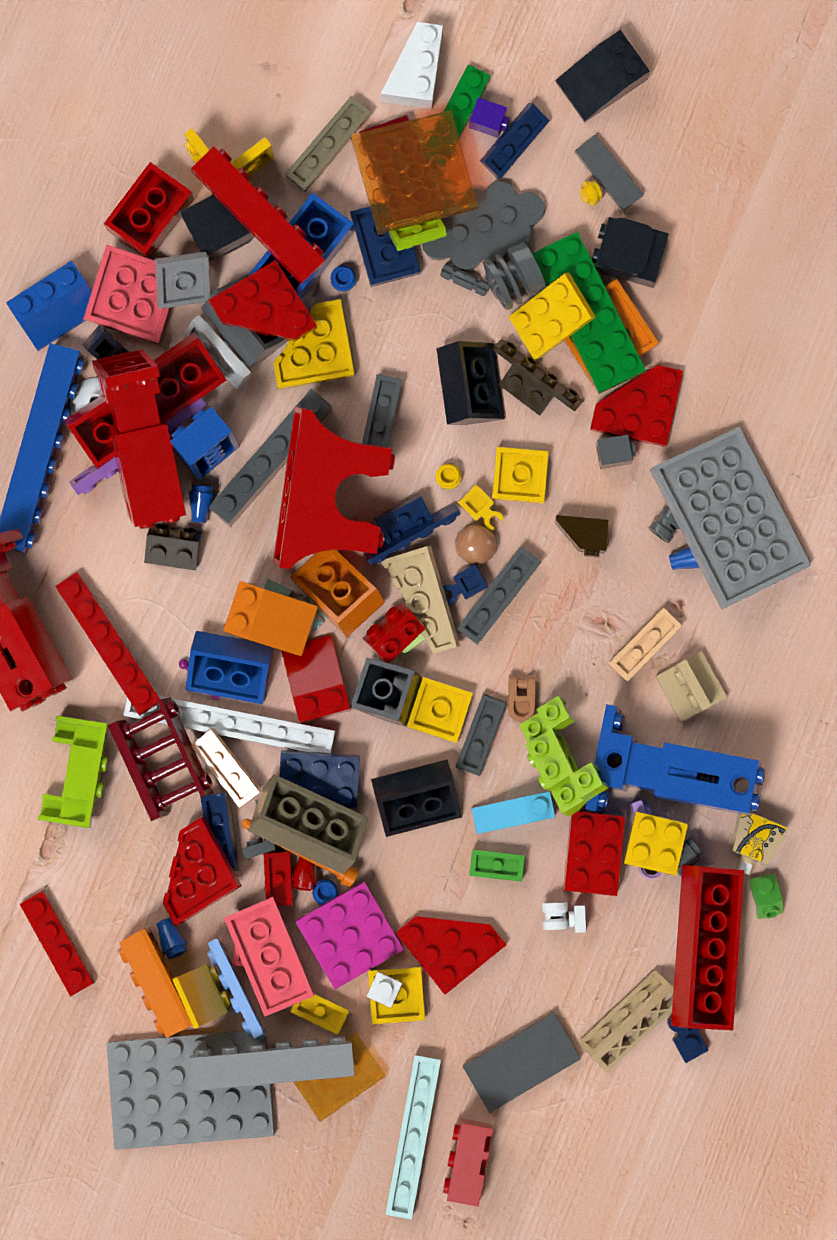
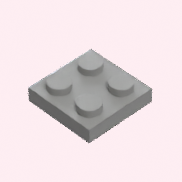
M206 252L155 259L156 299L159 309L204 303L209 299V262Z

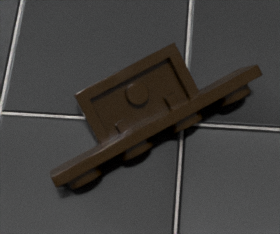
M501 339L492 348L493 351L512 364L498 385L539 416L554 397L573 411H576L584 402L579 398L580 395L574 389L566 388L554 374L545 372L538 367V363L533 358L525 357L518 352L517 347L513 343Z

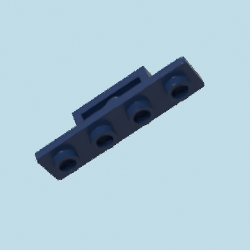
M417 494L374 518L376 525L381 528L380 532H383L385 541H383L382 547L378 548L377 554L363 552V555L369 564L380 563L392 552L406 549L410 546V542L419 537L425 538L431 535L437 527L451 524L461 513L456 505L452 503L431 515L421 495Z

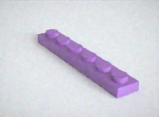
M202 398L166 422L169 434L174 433L182 426L181 423L188 418L192 419L195 414L206 406ZM115 457L98 469L92 465L71 480L69 483L77 495L82 492L83 494L89 493L97 486L96 482L102 478L108 479L116 474L118 469Z

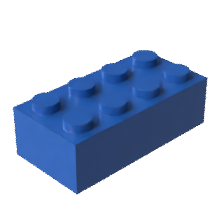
M313 192L289 224L292 227L295 224L298 225L306 234L304 239L310 245L315 243L324 252L325 255L322 256L325 259L324 264L301 285L267 250L249 273L250 276L276 260L300 299L304 297L355 231L353 222Z
M212 407L208 410L203 408L192 418L194 422L187 428L183 425L172 434L173 439L170 441L179 458L199 481L239 448L232 430Z

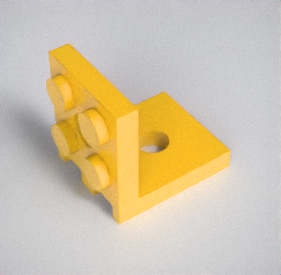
M193 128L184 133L186 140L184 146L191 160L197 163L209 149ZM264 137L231 162V164L236 169L241 167L249 176H252L274 159L272 145Z

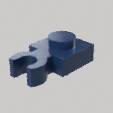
M477 564L453 576L456 582L455 585L443 586L444 592L451 590L453 593V597L447 601L448 605L456 603L461 594L465 600H468L489 587Z
M667 1020L668 1027L678 1034L672 1041L685 1063L709 1051L697 1029L691 1028L688 1030V1028L671 1026V1020Z

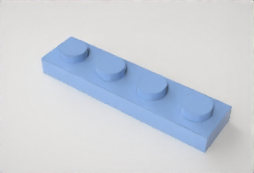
M215 939L209 942L208 945L211 950L207 951V954L213 966L218 964L222 972L218 976L225 990L230 988L234 996L230 1001L236 1013L241 1012L245 1019L242 1022V1026L247 1036L253 1035V1038L257 1041L266 1037L267 1035L221 941Z

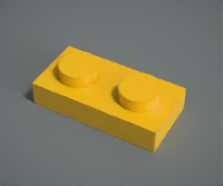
M315 993V996L293 1005L291 1013L337 1035L350 1011Z

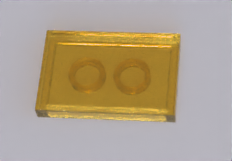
M357 1032L346 1038V1041H351L354 1076L294 1081V1084L320 1122L386 1077Z

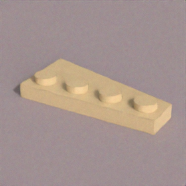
M431 545L382 561L384 568H387L390 572L396 589H399L406 601L405 605L425 627L422 634L433 654L461 646Z

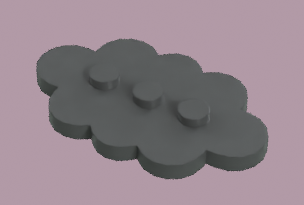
M501 181L489 185L485 192L478 189L468 190L463 194L460 201L447 200L443 202L444 210L437 213L446 228L447 236L423 243V251L426 256L433 260L439 261L450 258L452 264L457 269L463 271H471L477 268L482 261L488 258L493 263H496L494 259L496 254L501 255L503 258L507 249L521 242H524L527 246L529 245L531 240L530 227L539 223L543 218L544 203L535 193L525 192L517 195L511 185Z

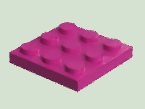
M365 881L360 882L295 920L335 990L403 951L400 942Z

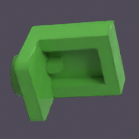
M775 874L749 879L757 918L770 919L782 914L783 899Z

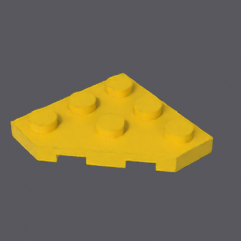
M341 299L316 303L309 314L316 323L317 329L295 342L289 340L282 353L273 362L278 390L355 377Z

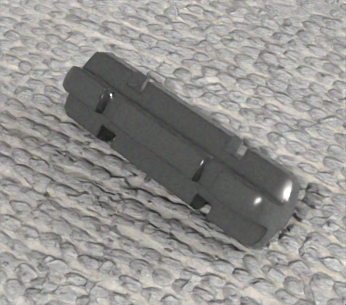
M448 263L441 270L440 276L446 280L452 279L453 283L470 291L473 289L475 293L481 296H485L489 290L487 281L482 279L479 281L476 276L461 269L455 270V267Z

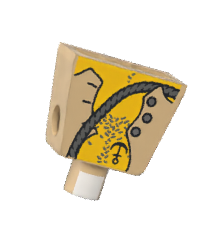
M752 813V816L738 814L730 849L731 852L741 855L736 869L744 870V874L750 876L755 862L768 865L788 833L789 828Z

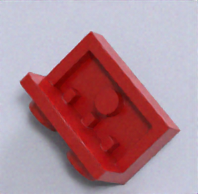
M401 603L390 608L385 615L386 617L378 624L372 625L362 638L386 663H390L425 630L421 622Z

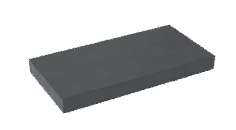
M553 1012L462 1067L488 1112L491 1113L579 1061L581 1058Z

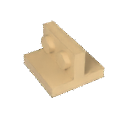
M703 652L678 663L656 676L680 723L727 698Z

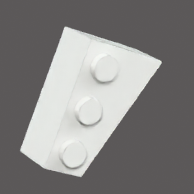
M416 23L381 92V102L432 109L443 25Z

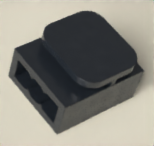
M214 195L180 212L200 252L207 253L208 262L243 247L254 238Z
M609 217L607 224H601L598 238L602 239L600 249H594L592 262L595 264L598 273L653 288L669 233L652 229L647 224L629 219Z

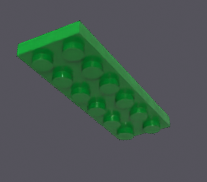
M575 232L533 252L532 255L539 266L546 287L563 274L570 273L596 318L571 335L570 338L597 393L605 392L645 373L646 369L579 233Z

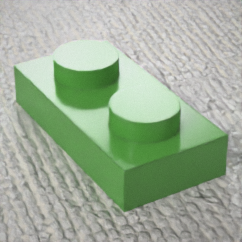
M472 849L469 876L522 882L525 855Z

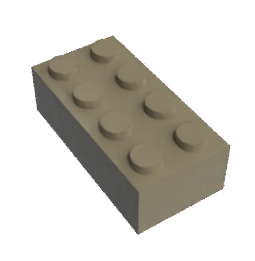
M273 774L262 788L248 831L344 874L356 860L368 817Z

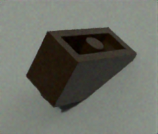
M556 515L555 525L578 552H584L586 557L595 558L600 557V554L606 552L609 520Z

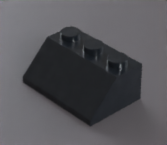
M457 341L436 348L447 425H470L505 419L501 388L498 385L500 381L496 353L492 350L494 343Z
M448 759L371 779L386 837L462 818Z

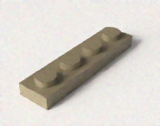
M350 96L289 168L285 176L306 192L370 117L371 111Z

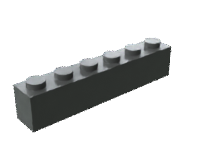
M312 388L295 406L312 410L320 423L332 411L331 404ZM294 409L209 506L210 510L230 528L287 463Z

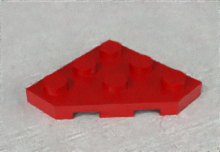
M276 260L208 300L223 325L248 329V331L265 335L270 334L294 342L317 329L316 323Z
M657 365L599 401L595 405L590 431L612 436L628 435L630 440L666 447L683 371Z
M200 817L179 831L178 849L176 856L173 857L169 873L168 891L164 894L163 905L174 926L181 925L242 887L205 817Z
M415 916L395 932L444 995L506 946V943L490 924Z

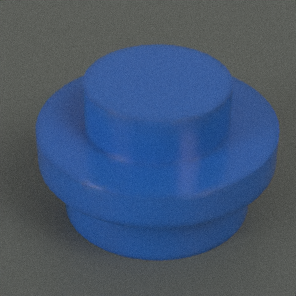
M339 266L332 271L330 281L337 291L346 292L355 286L356 274L348 266Z
M324 879L314 885L312 895L314 900L322 905L338 896L339 890L333 881Z

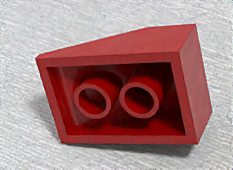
M331 635L307 641L302 656L281 650L300 724L351 711Z

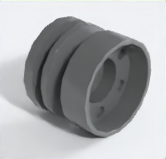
M524 242L507 249L509 259L507 263L501 255L496 254L494 259L497 268L491 259L488 258L483 261L487 283L494 297L500 301L505 310L513 308L510 296H512L516 304L522 303L521 290H524L528 297L533 298L546 288L539 266Z

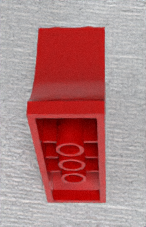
M295 407L273 563L279 568L290 569L299 560L311 554L328 550H351L377 554L378 548H381L383 544L381 528L358 517L342 516L336 507L335 493L339 484L348 476L363 474L369 477L389 475V469L393 470L395 463V454H392V449L381 445L343 439L325 428L312 410Z

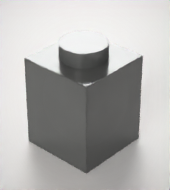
M628 435L598 439L596 441L600 469L631 464L632 457L636 456L634 441L629 442Z

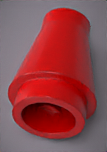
M300 856L291 880L293 882V889L314 891V885L317 884L315 864Z

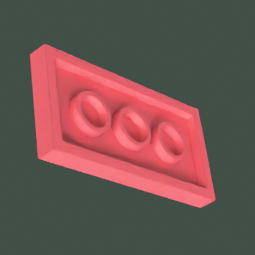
M274 897L224 918L265 1017L315 996Z

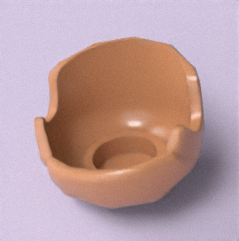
M481 525L466 526L458 532L455 539L456 553L470 564H485L493 558L497 549L495 536L490 530Z

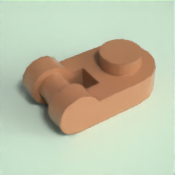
M509 675L508 712L511 719L522 723L534 714L535 676L517 678V675ZM517 688L527 689V696H517Z

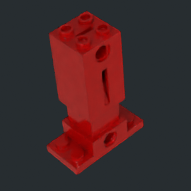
M143 349L92 360L94 372L98 377L101 395L107 404H110L114 425H110L108 428L129 519L134 527H139V529L151 528L155 526L154 523L164 520L165 523L179 521L181 516H186L168 426L158 413L154 395L160 393L157 377H160L158 366Z
M19 529L0 533V694L10 712L18 708L23 712L45 702L46 698L67 689L65 684L73 680L29 597L20 598L7 574L13 568L5 553L17 547L16 542L23 538Z

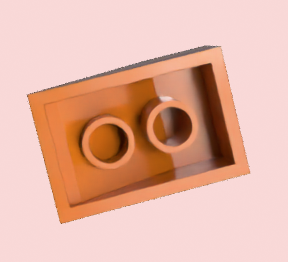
M337 550L316 553L290 576L291 580L318 606V609L346 637L353 633L385 603L377 588Z
M239 581L223 631L302 656L318 606L245 581Z

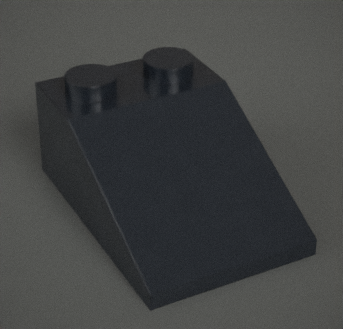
M619 30L598 44L558 77L555 82L585 123L647 81L650 70L623 32Z

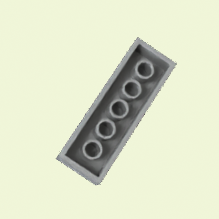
M345 1036L330 1037L329 1043H319L318 1039L302 1040V1045L292 1046L291 1041L276 1042V1047L265 1048V1044L249 1045V1050L238 1051V1046L222 1047V1052L212 1053L211 1048L195 1050V1055H190L189 1058L192 1091L354 1076L351 1041H346Z

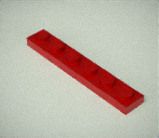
M76 572L56 585V589L138 715L141 716L158 705L157 701L160 700V697L80 575Z

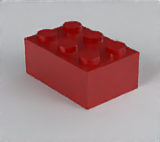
M149 162L103 224L109 233L141 256L150 259L181 218L180 212L187 209L193 202L194 196L192 191Z
M575 812L570 815L563 891L617 896L625 823L624 816Z

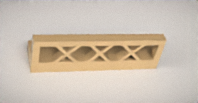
M654 970L578 1043L607 1073L672 1012L673 997L665 1005H661V1002L669 993L673 996V987ZM652 1013L651 1018L646 1023H642V1019L647 1014ZM628 1032H632V1036L627 1041H623V1037ZM613 1050L612 1055L603 1062L601 1057L608 1051Z

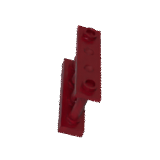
M170 697L157 701L160 710L132 724L127 723L125 719L108 725L151 821L169 815L167 811L168 805L197 791L201 797L214 793L212 790V779L208 773L204 772L179 717V707ZM165 719L171 734L143 748L138 747L134 739L135 734ZM176 743L182 758L153 772L149 771L145 763L146 757ZM186 767L188 768L193 782L164 796L159 794L156 787L157 781Z

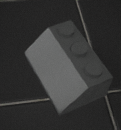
M248 275L216 289L209 299L245 279ZM208 300L201 307L209 320L213 322L249 368L265 360L289 341L270 334L265 335L248 331V329L223 325Z

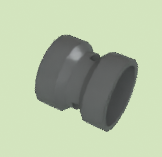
M664 507L659 513V519L653 521L648 529L658 538L669 543L674 537L673 533L675 530L680 528L670 509Z

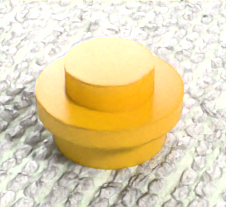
M585 181L581 184L579 193L582 201L590 206L597 205L598 201L602 199L599 185L595 181Z
M443 464L436 471V482L443 489H454L461 482V471L454 464Z

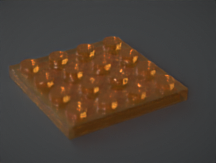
M451 110L351 135L353 149L377 235L478 209V203Z

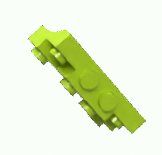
M558 695L537 708L538 713L519 726L527 741L525 745L529 751V754H527L528 760L534 768H537L540 774L538 776L539 783L545 790L552 792L561 813L569 817L579 811L590 799L608 789V786L601 781L597 772L599 768L596 764L591 762L581 769L578 768L563 735L558 732L575 722L574 717L568 713L565 707L567 704L565 699Z
M56 715L55 721H57L52 742L71 745L62 797L42 794L43 803L38 820L91 829L94 806L97 802V797H102L104 782H100L102 771L106 772L109 757L105 756L104 749L109 724Z

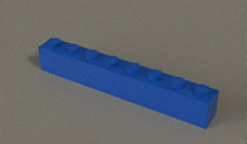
M49 343L0 516V533L15 529L20 530L23 538L16 542L17 547L13 551L27 554L28 549H32L35 543L36 534L33 531L35 524H39L42 518L43 509L40 508L42 499H46L49 494L50 484L47 481L49 474H54L57 459L54 458L56 449H61L64 434L61 432L65 424L64 420L71 415V409H68L71 399L76 397L78 384H75L77 375L82 374L85 366V359H82L83 355L80 351Z

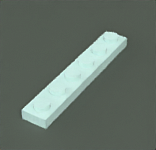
M420 1055L414 1056L385 1215L412 1220L441 1059Z

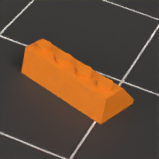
M144 928L119 942L121 948L118 949V952L124 963L129 962L133 970L130 973L131 979L136 987L141 986L145 994L142 996L143 1003L148 1011L153 1010L157 1018L153 1022L159 1034H165L166 1038L192 1026L172 980L175 976L151 928Z

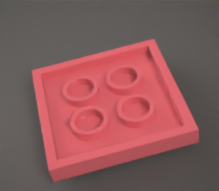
M106 245L83 320L158 344L169 308L159 309L157 305L155 261Z

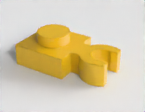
M477 484L457 502L475 521L482 517L484 526L491 531L494 530V527L489 522L491 517L496 516L500 521L504 520L501 513L490 509L494 502Z

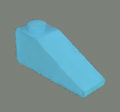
M550 791L471 808L477 834L555 818Z

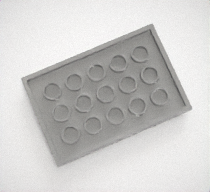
M740 427L650 469L721 610L811 566Z
M245 1030L106 1043L114 1150L274 1136L270 1084L192 1091L189 1061L190 1055H195V1050L211 1048L212 1053L222 1052V1047L238 1046V1051L249 1050V1045L265 1044V1048H267V1037L257 1041L253 1038V1035L248 1037Z

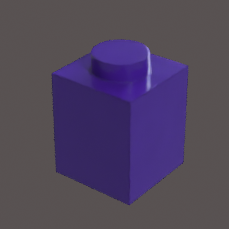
M478 97L469 121V128L498 138L500 131H505L509 123L510 117L506 116L507 107Z

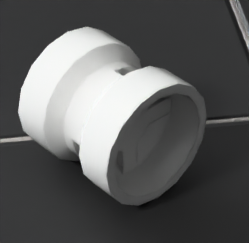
M568 902L542 903V912L545 914L543 930L569 929V921L566 919ZM551 916H560V918L551 919Z

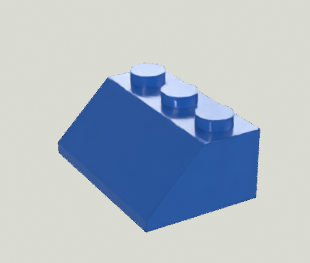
M71 260L7 301L6 304L37 351H40L49 343L54 342L85 322L83 317L91 289Z
M196 631L190 650L185 690L263 704L273 647L250 640Z

